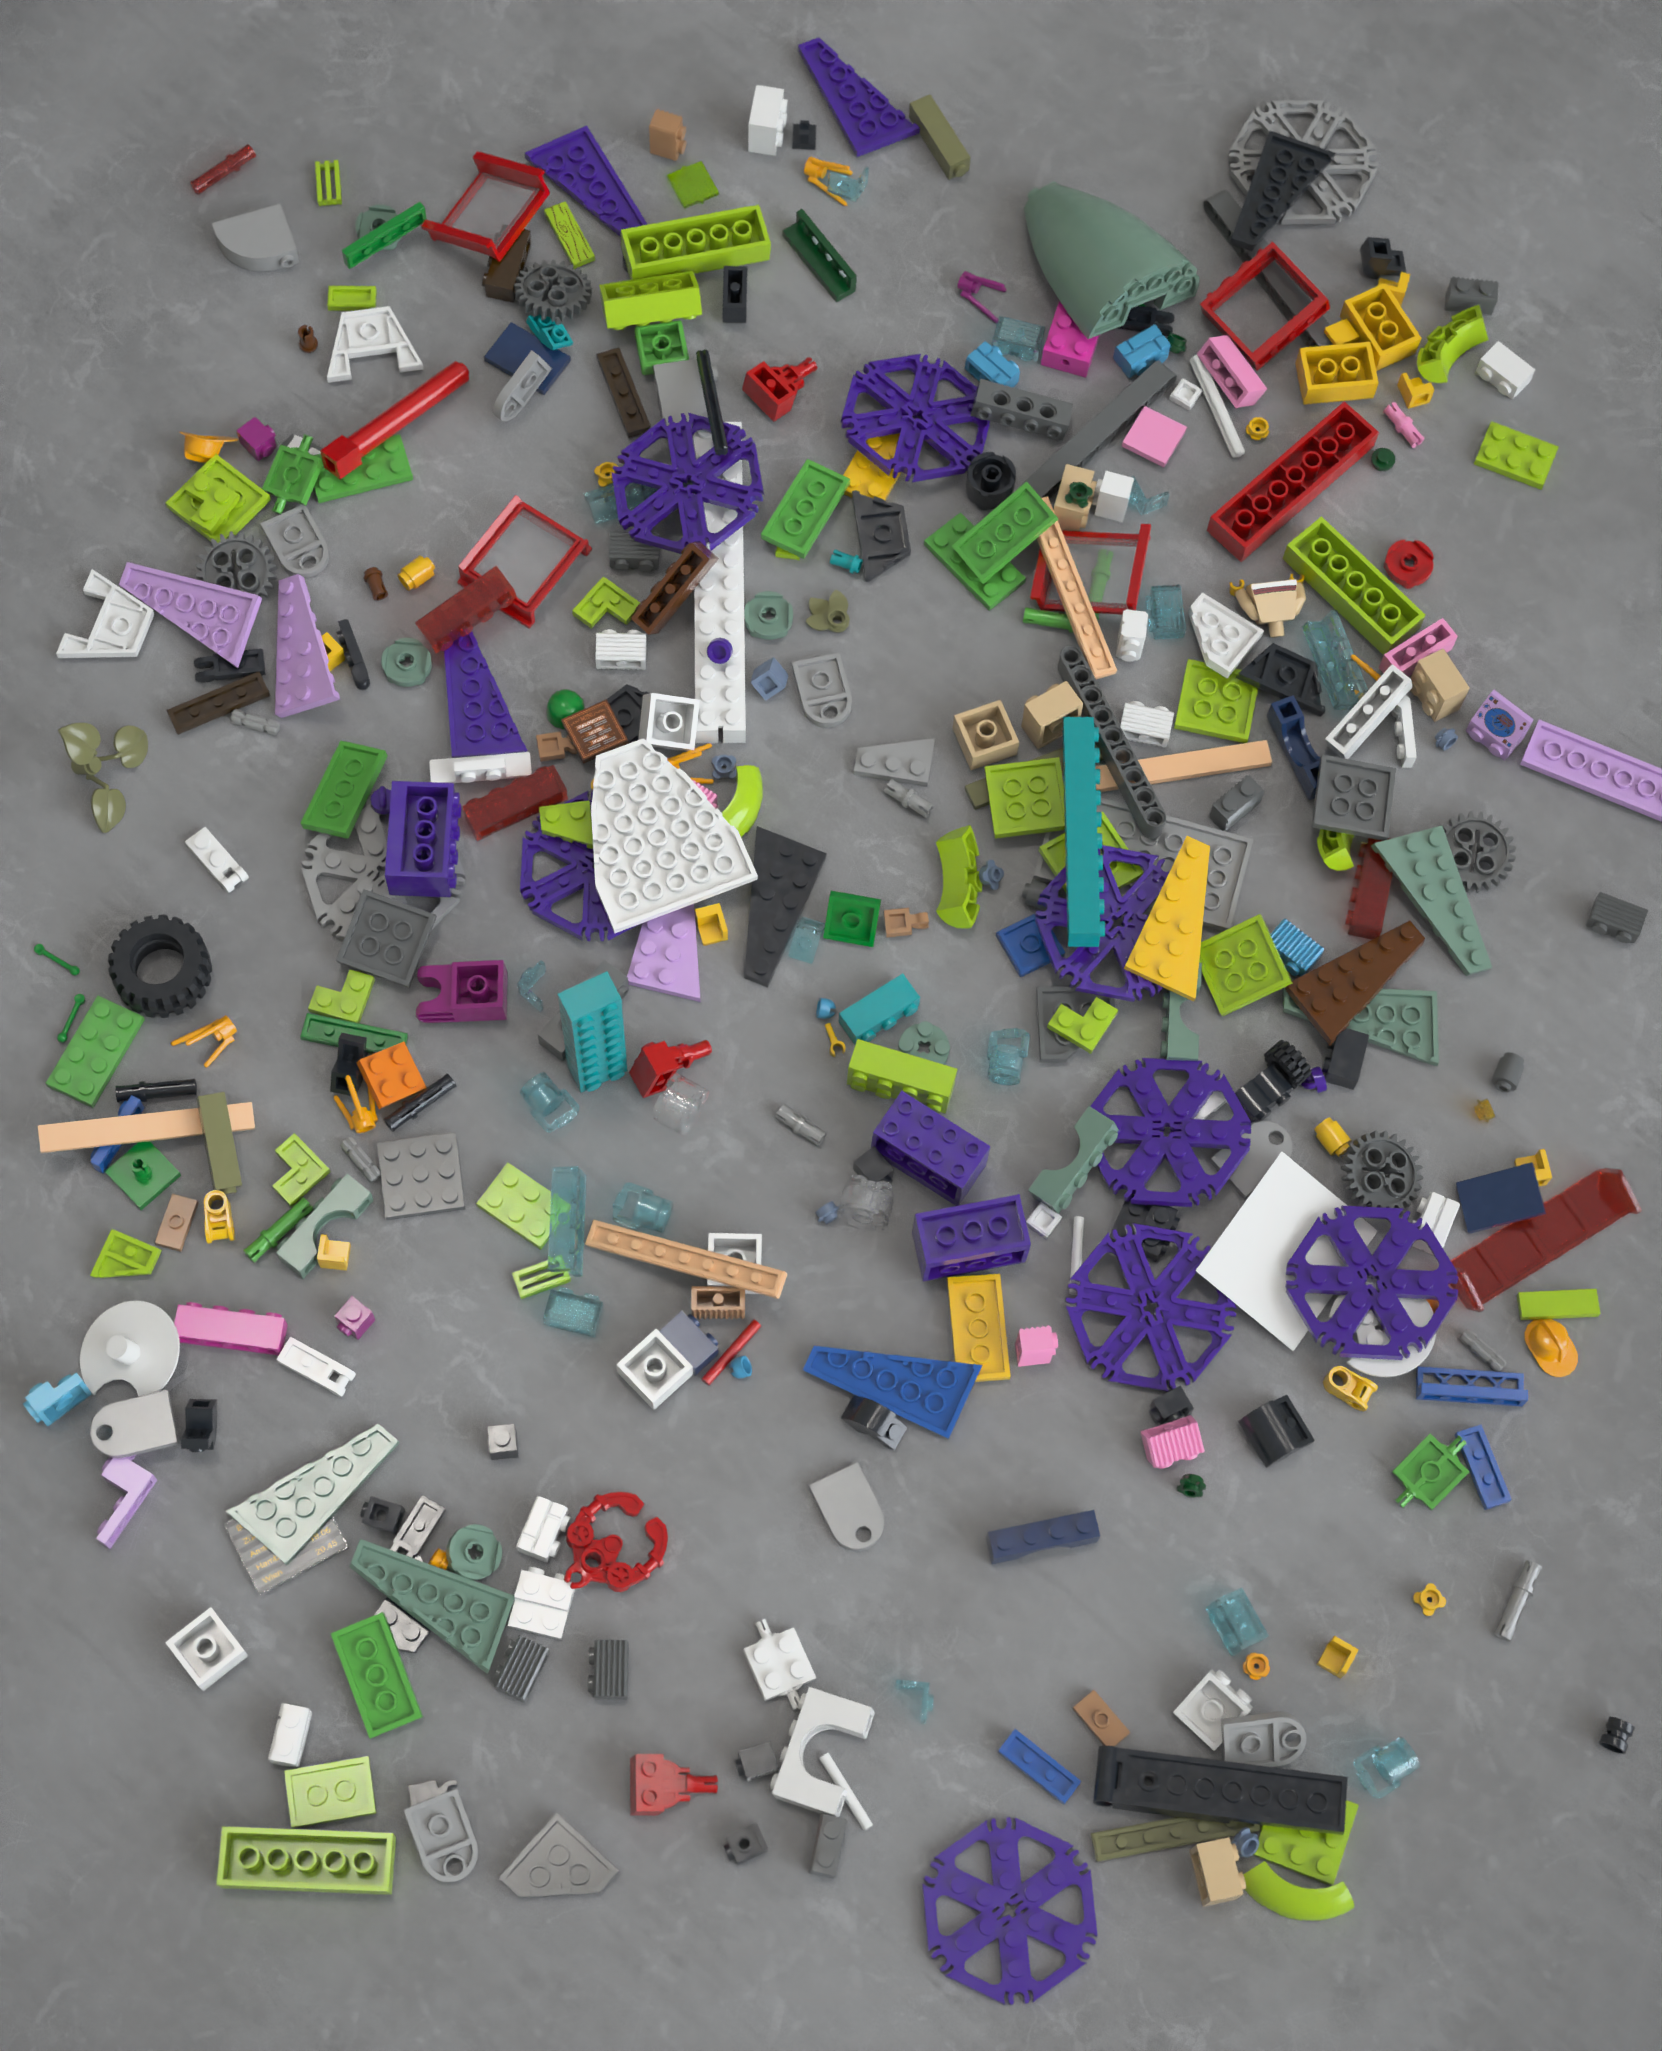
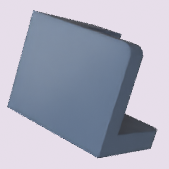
M773 656L754 669L750 683L766 701L785 688L788 673Z

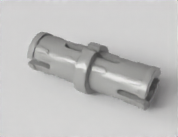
M893 779L888 782L887 786L889 788L885 787L884 793L900 801L903 807H910L925 818L930 816L932 812L929 810H933L935 806L933 803L918 796L917 791L909 790Z
M783 1104L775 1115L776 1119L792 1128L796 1135L801 1134L816 1146H819L827 1135L826 1131L810 1122L806 1115L801 1116L786 1104Z

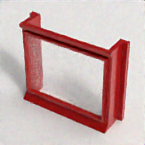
M477 151L472 158L480 173L441 224L426 219L421 228L428 231L433 241L439 240L486 254L500 262L547 199L550 191L542 177L545 173L543 169Z
M515 495L459 564L460 579L457 581V584L530 629L535 623L534 611L578 555L581 553L587 557L592 551V547L589 546L587 539L584 540L529 506Z
M1141 523L1139 534L1062 530L1094 613L1122 615L1126 609L1136 611L1148 543L1151 539V524ZM1040 549L1030 598L1037 601L1040 610L1065 612Z

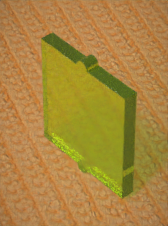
M702 161L687 167L682 166V169L667 174V178L684 209L698 203L703 204L705 200L719 195V191Z

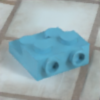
M76 1372L74 1375H67L62 1378L55 1389L48 1381L44 1384L39 1383L30 1389L29 1395L25 1397L27 1401L23 1405L37 1423L43 1420L49 1426L92 1395V1393Z

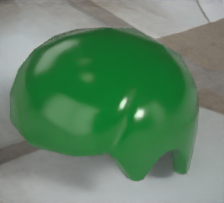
M568 689L556 691L547 703L546 714L548 721L554 727L565 730L561 719L585 709L584 700L576 692Z

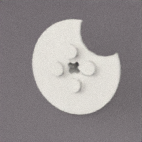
M1367 1278L1366 1285L1371 1284L1373 1287L1376 1288V1282L1378 1280H1372L1371 1278ZM1339 1295L1329 1317L1333 1316L1346 1295ZM1398 1298L1415 1326L1424 1327L1428 1324L1434 1313L1426 1299ZM1370 1310L1356 1331L1358 1343L1387 1345L1390 1340L1373 1311ZM1436 1333L1426 1349L1422 1344L1423 1348L1420 1353H1418L1414 1346H1408L1407 1349L1410 1352V1357L1407 1359L1404 1356L1403 1360L1352 1358L1347 1363L1356 1370L1372 1376L1393 1377L1405 1374L1418 1367L1427 1358L1433 1348Z
M145 1301L123 1302L102 1313L89 1328L80 1352L81 1374L91 1393L96 1395V1392L104 1384L113 1380L130 1382L137 1390L138 1397L160 1392L172 1377L179 1358L180 1341L174 1322L164 1310Z

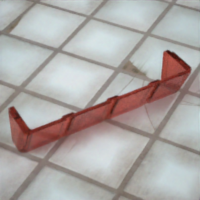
M1600 1168L1562 1193L1544 1202L1546 1214L1510 1223L1484 1239L1478 1245L1471 1247L1450 1260L1458 1272L1457 1284L1451 1283L1450 1285L1453 1289H1458V1297L1465 1307L1471 1311L1482 1312L1485 1310L1483 1304L1627 1214H1639L1642 1212L1622 1170Z

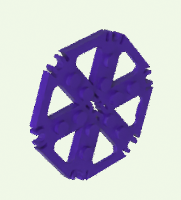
M921 354L869 362V364L864 365L863 372L865 374L857 370L855 375L853 374L841 418V427L850 428L846 430L845 438L848 439L847 442L888 476L891 469H894L893 478H896L899 472L905 473V481L907 482L910 480L911 474L914 475L912 482L968 472L971 464L968 461L972 462L976 456L983 453L990 425L988 420L970 416L977 387L945 360L942 367H939L940 358L936 359V363L930 364L927 361L928 355H924L922 362H920ZM902 370L912 371L915 378L910 395L889 379L885 373ZM941 380L949 381L966 396L933 402L938 382ZM860 393H867L885 407L886 410L856 414L854 413L857 396ZM918 415L921 417V419H919V418L913 419V418H912L913 416H914V417H917ZM966 422L975 423L978 426V432L974 445H969L947 425ZM900 433L894 457L889 460L882 458L866 444V440L869 438ZM923 440L949 461V465L928 470L921 469L918 466V459Z
M681 413L682 419L678 423H675L672 416H669L668 426H666L664 417L621 451V455L617 457L619 463L624 465L622 467L613 466L614 473L611 472L618 520L624 531L629 527H634L629 531V535L636 542L681 554L684 547L692 542H701L706 547V543L709 542V547L712 551L753 519L759 509L752 502L756 500L763 502L762 495H764L756 444L751 437L746 441H741L746 437V433L740 426L723 422L728 445V453L726 455L721 454L718 456L715 454L713 447L699 459H696L693 440L694 433L698 430L711 432L707 417L688 413V422L684 413ZM666 438L669 443L672 465L642 458L640 454L658 439ZM739 460L749 462L752 479L749 486L717 478ZM689 480H691L693 485H688L687 488H685L683 482L687 483ZM637 483L659 489L632 511L628 509L625 492L628 484ZM704 502L737 512V517L719 532L711 533L707 527ZM679 508L683 532L682 539L672 541L654 536L651 533L652 528Z
M593 790L591 792V800H589L590 806L592 804ZM589 791L565 803L588 801ZM540 815L537 816V821L533 820L532 825L538 831L536 833L526 831L525 836L527 839L523 837L520 892L524 900L534 898V901L528 904L529 910L535 916L582 941L584 931L587 941L591 940V934L594 932H598L600 941H604L605 931H608L607 939L609 941L634 928L635 926L614 933L596 890L593 849L587 848V845L576 841L571 843L564 841L560 837L542 834ZM537 852H545L568 864L538 881H534L532 878L533 857ZM584 888L581 922L572 923L551 911V906L555 902Z
M1102 845V849H1098V855H1100V850L1103 855V870H1099V877L1104 878V890L1099 892V899H1104V915H1100V921H1105L1107 925L1105 926V937H1100L1099 947H1078L1068 958L1062 957L1058 952L1051 929L1054 926L1067 927V899L1058 897V891L1066 883V866L1039 895L1037 904L1045 906L1046 911H1036L1035 923L1055 974L1064 967L1059 975V979H1062L1065 975L1073 977L1069 985L1070 988L1075 987L1078 981H1080L1081 984L1076 987L1075 991L1134 1002L1135 998L1141 1001L1142 994L1140 990H1147L1150 997H1153L1155 988L1158 994L1163 987L1125 970L1124 967L1149 916L1144 914V912L1157 899L1170 871L1164 872L1161 869L1165 862L1164 859L1159 860L1157 865H1153L1159 858L1157 855ZM1113 861L1138 865L1144 872L1123 897L1109 866ZM1125 914L1121 924L1123 927H1114L1113 930L1109 932L1114 922L1112 918L1114 920H1118ZM1112 949L1125 979V985L1120 988L1096 984L1090 979L1091 972Z
M1142 1058V1063L1138 1059L1135 1060L1137 1068L1135 1071H1130L1124 1065V1076L1121 1074L1120 1069H1118L1090 1107L1115 1122L1119 1131L1114 1143L1140 1145L1124 1167L1119 1170L1112 1169L1103 1154L1097 1168L1109 1191L1113 1186V1194L1116 1195L1120 1189H1126L1127 1192L1124 1195V1200L1127 1202L1131 1199V1204L1192 1207L1189 1197H1192V1201L1196 1206L1200 1205L1197 1196L1201 1193L1205 1194L1208 1200H1211L1212 1192L1210 1188L1214 1191L1215 1196H1217L1249 1152L1251 1146V1139L1241 1137L1245 1133L1251 1134V1121L1225 1075L1223 1074L1220 1079V1070L1218 1069L1213 1075L1206 1074L1209 1070V1064H1203L1202 1061ZM1157 1070L1185 1071L1188 1073L1189 1079L1168 1106L1153 1078V1074ZM1124 1086L1128 1088L1142 1116L1109 1115L1103 1109L1114 1092L1119 1087ZM1214 1091L1223 1094L1233 1112V1117L1228 1121L1194 1119ZM1165 1127H1170L1171 1133H1169L1168 1137L1164 1136L1163 1132H1160L1164 1131ZM1191 1147L1230 1149L1231 1154L1216 1174L1208 1175L1204 1172ZM1166 1158L1181 1188L1177 1192L1147 1190L1145 1184Z
M1341 1206V1209L1336 1207L1334 1214L1337 1218L1334 1220L1329 1219L1326 1213L1322 1215V1222L1319 1217L1317 1218L1287 1263L1286 1275H1292L1296 1279L1294 1281H1286L1285 1288L1287 1295L1315 1342L1317 1343V1340L1324 1335L1321 1339L1320 1347L1323 1348L1327 1342H1333L1335 1346L1332 1354L1334 1355L1340 1351V1347H1344L1339 1357L1403 1360V1356L1406 1359L1409 1358L1408 1346H1414L1418 1353L1422 1352V1344L1426 1349L1457 1301L1458 1289H1451L1448 1287V1284H1457L1458 1272L1428 1223L1426 1222L1425 1226L1420 1229L1422 1218H1419L1416 1223L1408 1222L1410 1211H1406L1402 1219L1399 1218L1403 1213V1208ZM1357 1218L1386 1219L1391 1224V1228L1373 1255L1354 1226V1221ZM1326 1235L1345 1266L1311 1265L1306 1261L1305 1257L1317 1238ZM1417 1240L1426 1242L1439 1263V1267L1434 1271L1397 1268ZM1367 1276L1370 1277L1372 1280H1378L1376 1282V1288L1373 1287L1371 1284L1366 1285ZM1306 1293L1346 1295L1331 1319L1327 1322H1320L1316 1318L1305 1299ZM1398 1298L1437 1300L1439 1306L1426 1326L1417 1327ZM1370 1310L1373 1311L1390 1340L1387 1345L1358 1344L1353 1340V1335Z
M1132 1223L1135 1234H1132V1228L1129 1224L1125 1225L1126 1236L1120 1237L1116 1229H1114L1111 1235L1115 1242H1112L1108 1232L1069 1279L1080 1284L1070 1283L1067 1285V1288L1074 1289L1077 1295L1075 1298H1065V1302L1068 1304L1076 1303V1307L1065 1305V1309L1086 1364L1095 1356L1096 1360L1091 1363L1090 1368L1093 1370L1097 1364L1104 1365L1105 1371L1101 1375L1102 1378L1107 1377L1110 1371H1113V1375L1108 1382L1169 1392L1166 1381H1169L1171 1390L1177 1388L1175 1385L1176 1378L1183 1379L1185 1386L1190 1384V1379L1186 1373H1189L1192 1383L1195 1382L1233 1335L1222 1332V1329L1228 1332L1234 1330L1233 1326L1225 1324V1318L1227 1316L1236 1317L1234 1311H1225V1308H1237L1235 1303L1217 1288L1218 1301L1215 1304L1176 1298L1196 1274V1269L1205 1258L1204 1255L1210 1251L1211 1247L1209 1245L1203 1251L1196 1249V1243L1200 1239L1198 1236L1188 1244L1189 1238L1193 1235L1192 1233ZM1146 1238L1173 1242L1178 1249L1177 1254L1156 1280L1141 1245L1142 1241ZM1105 1253H1113L1118 1260L1128 1289L1091 1283L1088 1274ZM1145 1294L1152 1304H1157V1308L1154 1309L1155 1319L1149 1311L1145 1312L1143 1309L1147 1305ZM1086 1311L1125 1317L1103 1345L1099 1347L1093 1346L1090 1343L1082 1322V1315ZM1172 1325L1203 1330L1211 1334V1344L1196 1362L1188 1363L1185 1360ZM1145 1335L1159 1367V1373L1154 1378L1128 1374L1122 1368L1123 1362Z
M1006 1817V1827L999 1829L996 1826V1819L993 1818L990 1822L991 1832L988 1830L986 1820L934 1857V1859L944 1864L943 1867L937 1862H931L930 1867L937 1870L938 1876L936 1878L925 1876L924 1881L934 1885V1888L927 1887L922 1883L928 1952L933 1947L939 1946L940 1949L934 1951L931 1955L932 1959L938 1955L945 1957L946 1963L939 1970L943 1972L950 1965L953 1966V1970L944 1976L1003 2005H1005V1992L1008 1993L1007 2001L1009 2005H1014L1013 1996L1015 1993L1022 1994L1024 2004H1028L1030 1999L1028 1991L1030 1990L1033 2003L1086 1964V1962H1082L1076 1957L1077 1954L1083 1959L1090 1958V1955L1082 1950L1083 1943L1096 1944L1095 1939L1086 1936V1933L1092 1934L1096 1938L1098 1937L1091 1869L1086 1874H1079V1872L1086 1869L1088 1864L1085 1862L1081 1866H1076L1073 1863V1857L1079 1853L1078 1850L1072 1851L1068 1856L1065 1854L1068 1849L1074 1847L1073 1845L1015 1817V1830L1011 1829L1012 1820L1010 1817ZM1022 1837H1029L1052 1848L1055 1858L1047 1866L1021 1883L1018 1841ZM979 1840H983L989 1845L992 1885L959 1870L955 1866L956 1856ZM1077 1885L1081 1890L1084 1919L1081 1924L1073 1925L1039 1907L1067 1886ZM1017 1893L1018 1896L1011 1900L1010 1897ZM944 1895L980 1914L953 1934L944 1936L938 1930L936 1900ZM1020 1901L1022 1902L1014 1911L1016 1917L1012 1918L1008 1915L999 1920L997 1919L1003 1914L1005 1903L1011 1906L1013 1904L1016 1905ZM998 1907L999 1909L993 1913L992 1910ZM1025 1908L1028 1909V1910L1025 1911L1023 1914L1020 1913V1912H1021L1022 1910H1024ZM1008 1921L1009 1924L1003 1927L1002 1925ZM1027 1936L1064 1953L1066 1957L1065 1964L1042 1981H1036L1031 1976ZM998 1937L1002 1980L999 1984L992 1985L967 1973L964 1965L967 1959Z

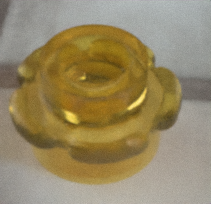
M1487 1098L1482 1101L1477 1099L1478 1105L1474 1106L1475 1113L1479 1121L1485 1120V1122L1489 1123L1490 1119L1495 1118L1491 1104Z

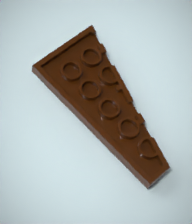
M1409 920L1293 980L1292 984L1285 987V990L1330 1046L1341 1031H1344L1349 1026L1352 1019L1357 1014H1360L1382 990L1385 983L1389 979L1391 980L1397 970L1424 944L1425 937Z

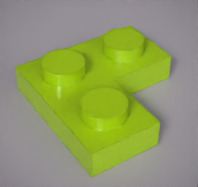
M200 471L185 488L187 495L202 503L190 518L191 524L211 536L240 500L238 493Z
M603 576L572 610V615L591 629L606 612H609L627 625L632 620L631 617L635 614V609L640 602Z
M350 969L341 992L316 985L308 1010L311 1013L359 1023L375 978L374 976Z
M1096 997L1082 1017L1061 1004L1049 1021L1047 1028L1091 1054L1117 1015L1118 1009Z
M295 1133L275 1149L276 1154L291 1170L272 1187L292 1207L330 1173V1169Z

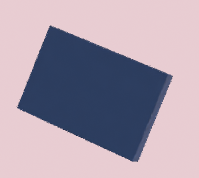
M511 322L485 354L484 361L512 377L532 350L552 368L536 390L540 394L545 395L570 363L571 356L559 349H549L535 335Z
M1532 1162L1456 1182L1469 1234L1546 1214L1535 1167Z

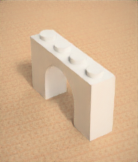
M809 1687L807 1694L803 1693L800 1698L798 1709L801 1711L798 1720L794 1719L791 1724L789 1736L792 1737L789 1746H784L781 1752L780 1762L782 1766L779 1774H774L770 1789L773 1790L772 1795L778 1800L820 1814L839 1817L847 1791L843 1787L819 1780L808 1774L803 1763L804 1749L808 1741L815 1734L824 1730H839L866 1739L875 1712L872 1707Z

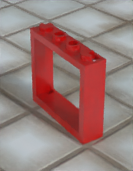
M1273 241L1264 249L1260 248L1254 258L1250 261H1245L1233 276L1225 278L1221 282L1220 287L1213 293L1206 294L1207 298L1200 303L1202 313L1223 335L1230 337L1244 358L1256 371L1330 309L1328 298ZM1275 261L1313 301L1254 352H1251L1214 311L1270 263Z

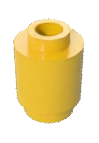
M419 555L404 566L397 576L401 584L410 591L411 589H417L432 578L435 566L428 557L423 558Z
M1329 1117L1314 1128V1131L1317 1133L1316 1138L1331 1156L1336 1154L1340 1157L1347 1152L1348 1144L1352 1140L1337 1121H1333Z

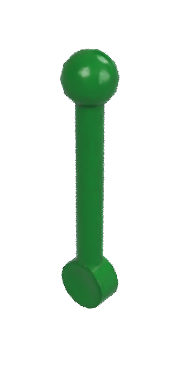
M37 944L34 947L37 955H45L68 969L73 976L79 974L80 969L78 966H71L49 953L42 944Z
M77 994L74 997L75 1005L62 1033L57 1035V1040L60 1043L66 1042V1034L79 1006L85 1003V997L82 994Z

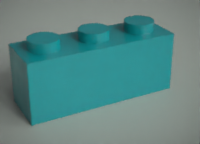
M902 973L840 1012L838 1022L854 1045H856L857 1039L870 1042L880 1030H889L904 1015L906 1017L913 1015L918 1010L920 996Z

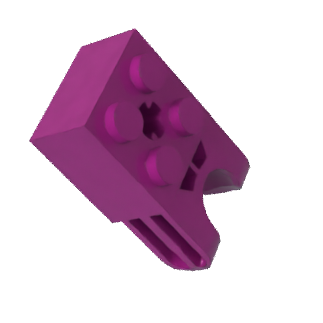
M504 960L452 962L451 965L422 966L417 970L418 981L423 986L441 990L435 999L418 1004L416 1017L421 1022L507 1020L508 972Z

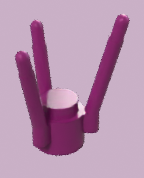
M964 271L957 285V288L962 290L961 296L972 302L995 323H999V319L971 294H977L981 285L1006 292L1007 289L1004 287V284Z

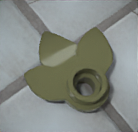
M837 589L833 591L829 601L811 597L809 599V609L812 615L806 619V623L817 631L827 629L836 633L845 631L850 623L849 615L846 613L849 604L846 597ZM840 620L841 623L836 624L833 621Z

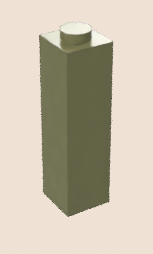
M931 94L911 102L909 118L912 123L920 127V136L948 180L963 176L969 171L971 157Z
M225 1092L198 1096L196 1101L213 1190H220L225 1195L236 1193V1188L242 1186Z

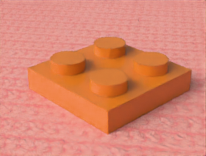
M405 1042L396 1044L356 1062L378 1109L403 1100L427 1088Z

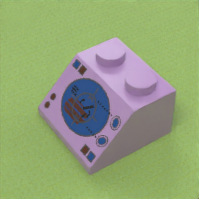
M1493 690L1470 720L1466 732L1469 733V736L1474 741L1486 746L1491 754L1505 761L1523 741L1534 719Z

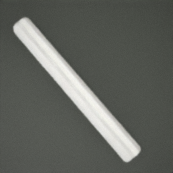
M1194 355L1190 359L1193 371L1201 389H1203L1205 398L1231 456L1239 458L1245 453V449L1212 375L1200 358Z

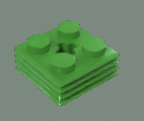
M681 320L635 327V339L643 375L653 374V365L689 360Z

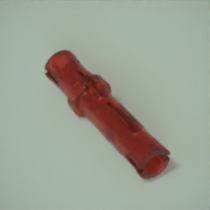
M246 144L234 154L226 155L225 160L195 180L190 181L191 187L196 194L200 195L233 171L238 172L242 165L256 157V153L250 145Z

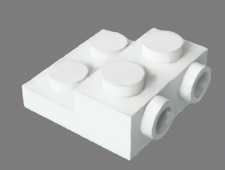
M529 1567L528 1571L521 1570L508 1627L562 1640L575 1589L570 1587L572 1582L566 1583L564 1581L565 1575L556 1573L554 1578L544 1576L545 1571L535 1567Z
M1211 1669L1173 1713L1215 1751L1222 1743L1221 1719L1246 1716L1253 1707L1249 1704L1252 1699L1243 1690L1239 1689L1236 1692L1229 1685L1231 1680L1221 1670L1215 1672Z

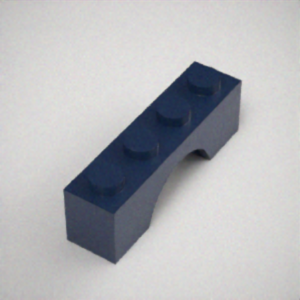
M1294 695L1271 703L1266 717L1308 800H1312L1316 794L1320 757L1316 754L1308 739L1304 715Z
M1090 1510L989 1531L986 1536L991 1564L993 1565L1016 1560L1025 1555L1058 1547L1073 1548L1097 1543L1100 1538V1532L1095 1511Z

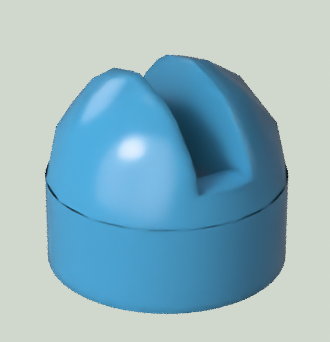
M819 998L816 1017L829 1019L834 1016L835 1012L830 1011V1009H836L835 1003L827 998Z
M741 1356L731 1361L729 1368H733L732 1376L738 1379L751 1376L752 1366L746 1356Z

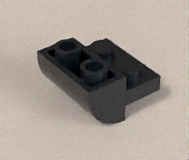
M1288 1395L1263 1404L1238 1421L1266 1468L1315 1441Z

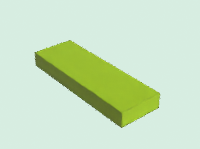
M1597 1289L1518 1292L1516 1295L1520 1320L1599 1317L1601 1314Z

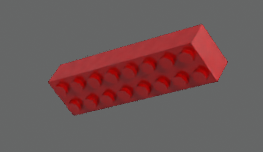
M1344 401L1210 516L1206 531L1242 562L1374 447L1379 431Z

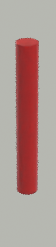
M754 1319L701 1378L705 1384L709 1386L761 1328L760 1323Z

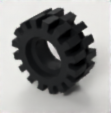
M1279 1040L1264 1054V1060L1267 1062V1067L1273 1064L1291 1084L1293 1089H1296L1311 1075L1312 1070L1309 1069L1311 1067L1306 1063V1058L1301 1056L1302 1053L1299 1050H1295L1296 1047L1294 1045L1290 1046L1288 1041Z

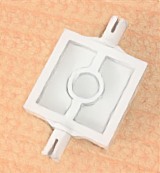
M763 1619L761 1622L755 1623L761 1639L757 1643L744 1648L743 1653L764 1701L777 1696L787 1695L793 1708L792 1710H796L800 1701L797 1693L798 1689L802 1685L814 1681L816 1676L794 1627L781 1633L772 1634L766 1619Z

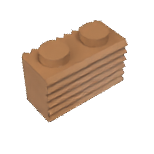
M656 109L649 125L650 153L677 161L679 154L684 153L687 141L683 140L686 127L683 126L681 115H673V113L669 114L668 111L664 112V110Z
M691 1286V1313L699 1320L701 1318L706 1319L707 1317L710 1320L712 1318L715 1320L717 1318L722 1319L723 1317L726 1320L728 1318L732 1320L734 1317L736 1319L740 1317L743 1320L745 1318V1290L733 1286Z

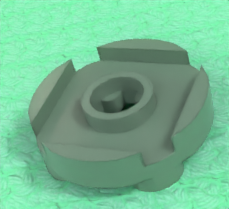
M387 205L370 206L368 211L361 212L356 219L355 228L358 238H362L375 230L373 229L374 227L386 223L398 214L392 207ZM401 238L386 246L382 250L395 249L397 247V243L401 240Z
M760 592L750 602H747L744 609V622L750 635L765 640L783 638L788 634V630L792 626L793 608L790 602L788 603L777 592ZM766 611H771V614L775 617L767 620L762 615H766Z
M400 638L389 648L388 646L385 648L381 664L383 672L390 683L402 687L422 685L426 681V677L431 672L432 659L429 650L419 640ZM405 658H410L412 665L404 667L400 662H404Z
M923 1021L920 1024L910 1026L902 1033L898 1050L945 1065L950 1051V1044L946 1034L939 1027L932 1025L930 1022ZM919 1044L929 1045L928 1050L930 1052L928 1054L926 1052L919 1053Z
M471 1524L457 1530L453 1534L446 1548L448 1567L453 1573L477 1581L489 1576L498 1568L502 1558V1546L499 1541L497 1542L491 1529L483 1525ZM473 1545L476 1546V1551L480 1552V1556L475 1557L474 1560L468 1554V1549H471Z

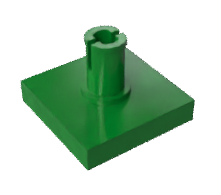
M831 890L823 938L873 947L881 899Z
M150 1141L138 1142L105 1171L140 1210H143L181 1176L180 1172Z

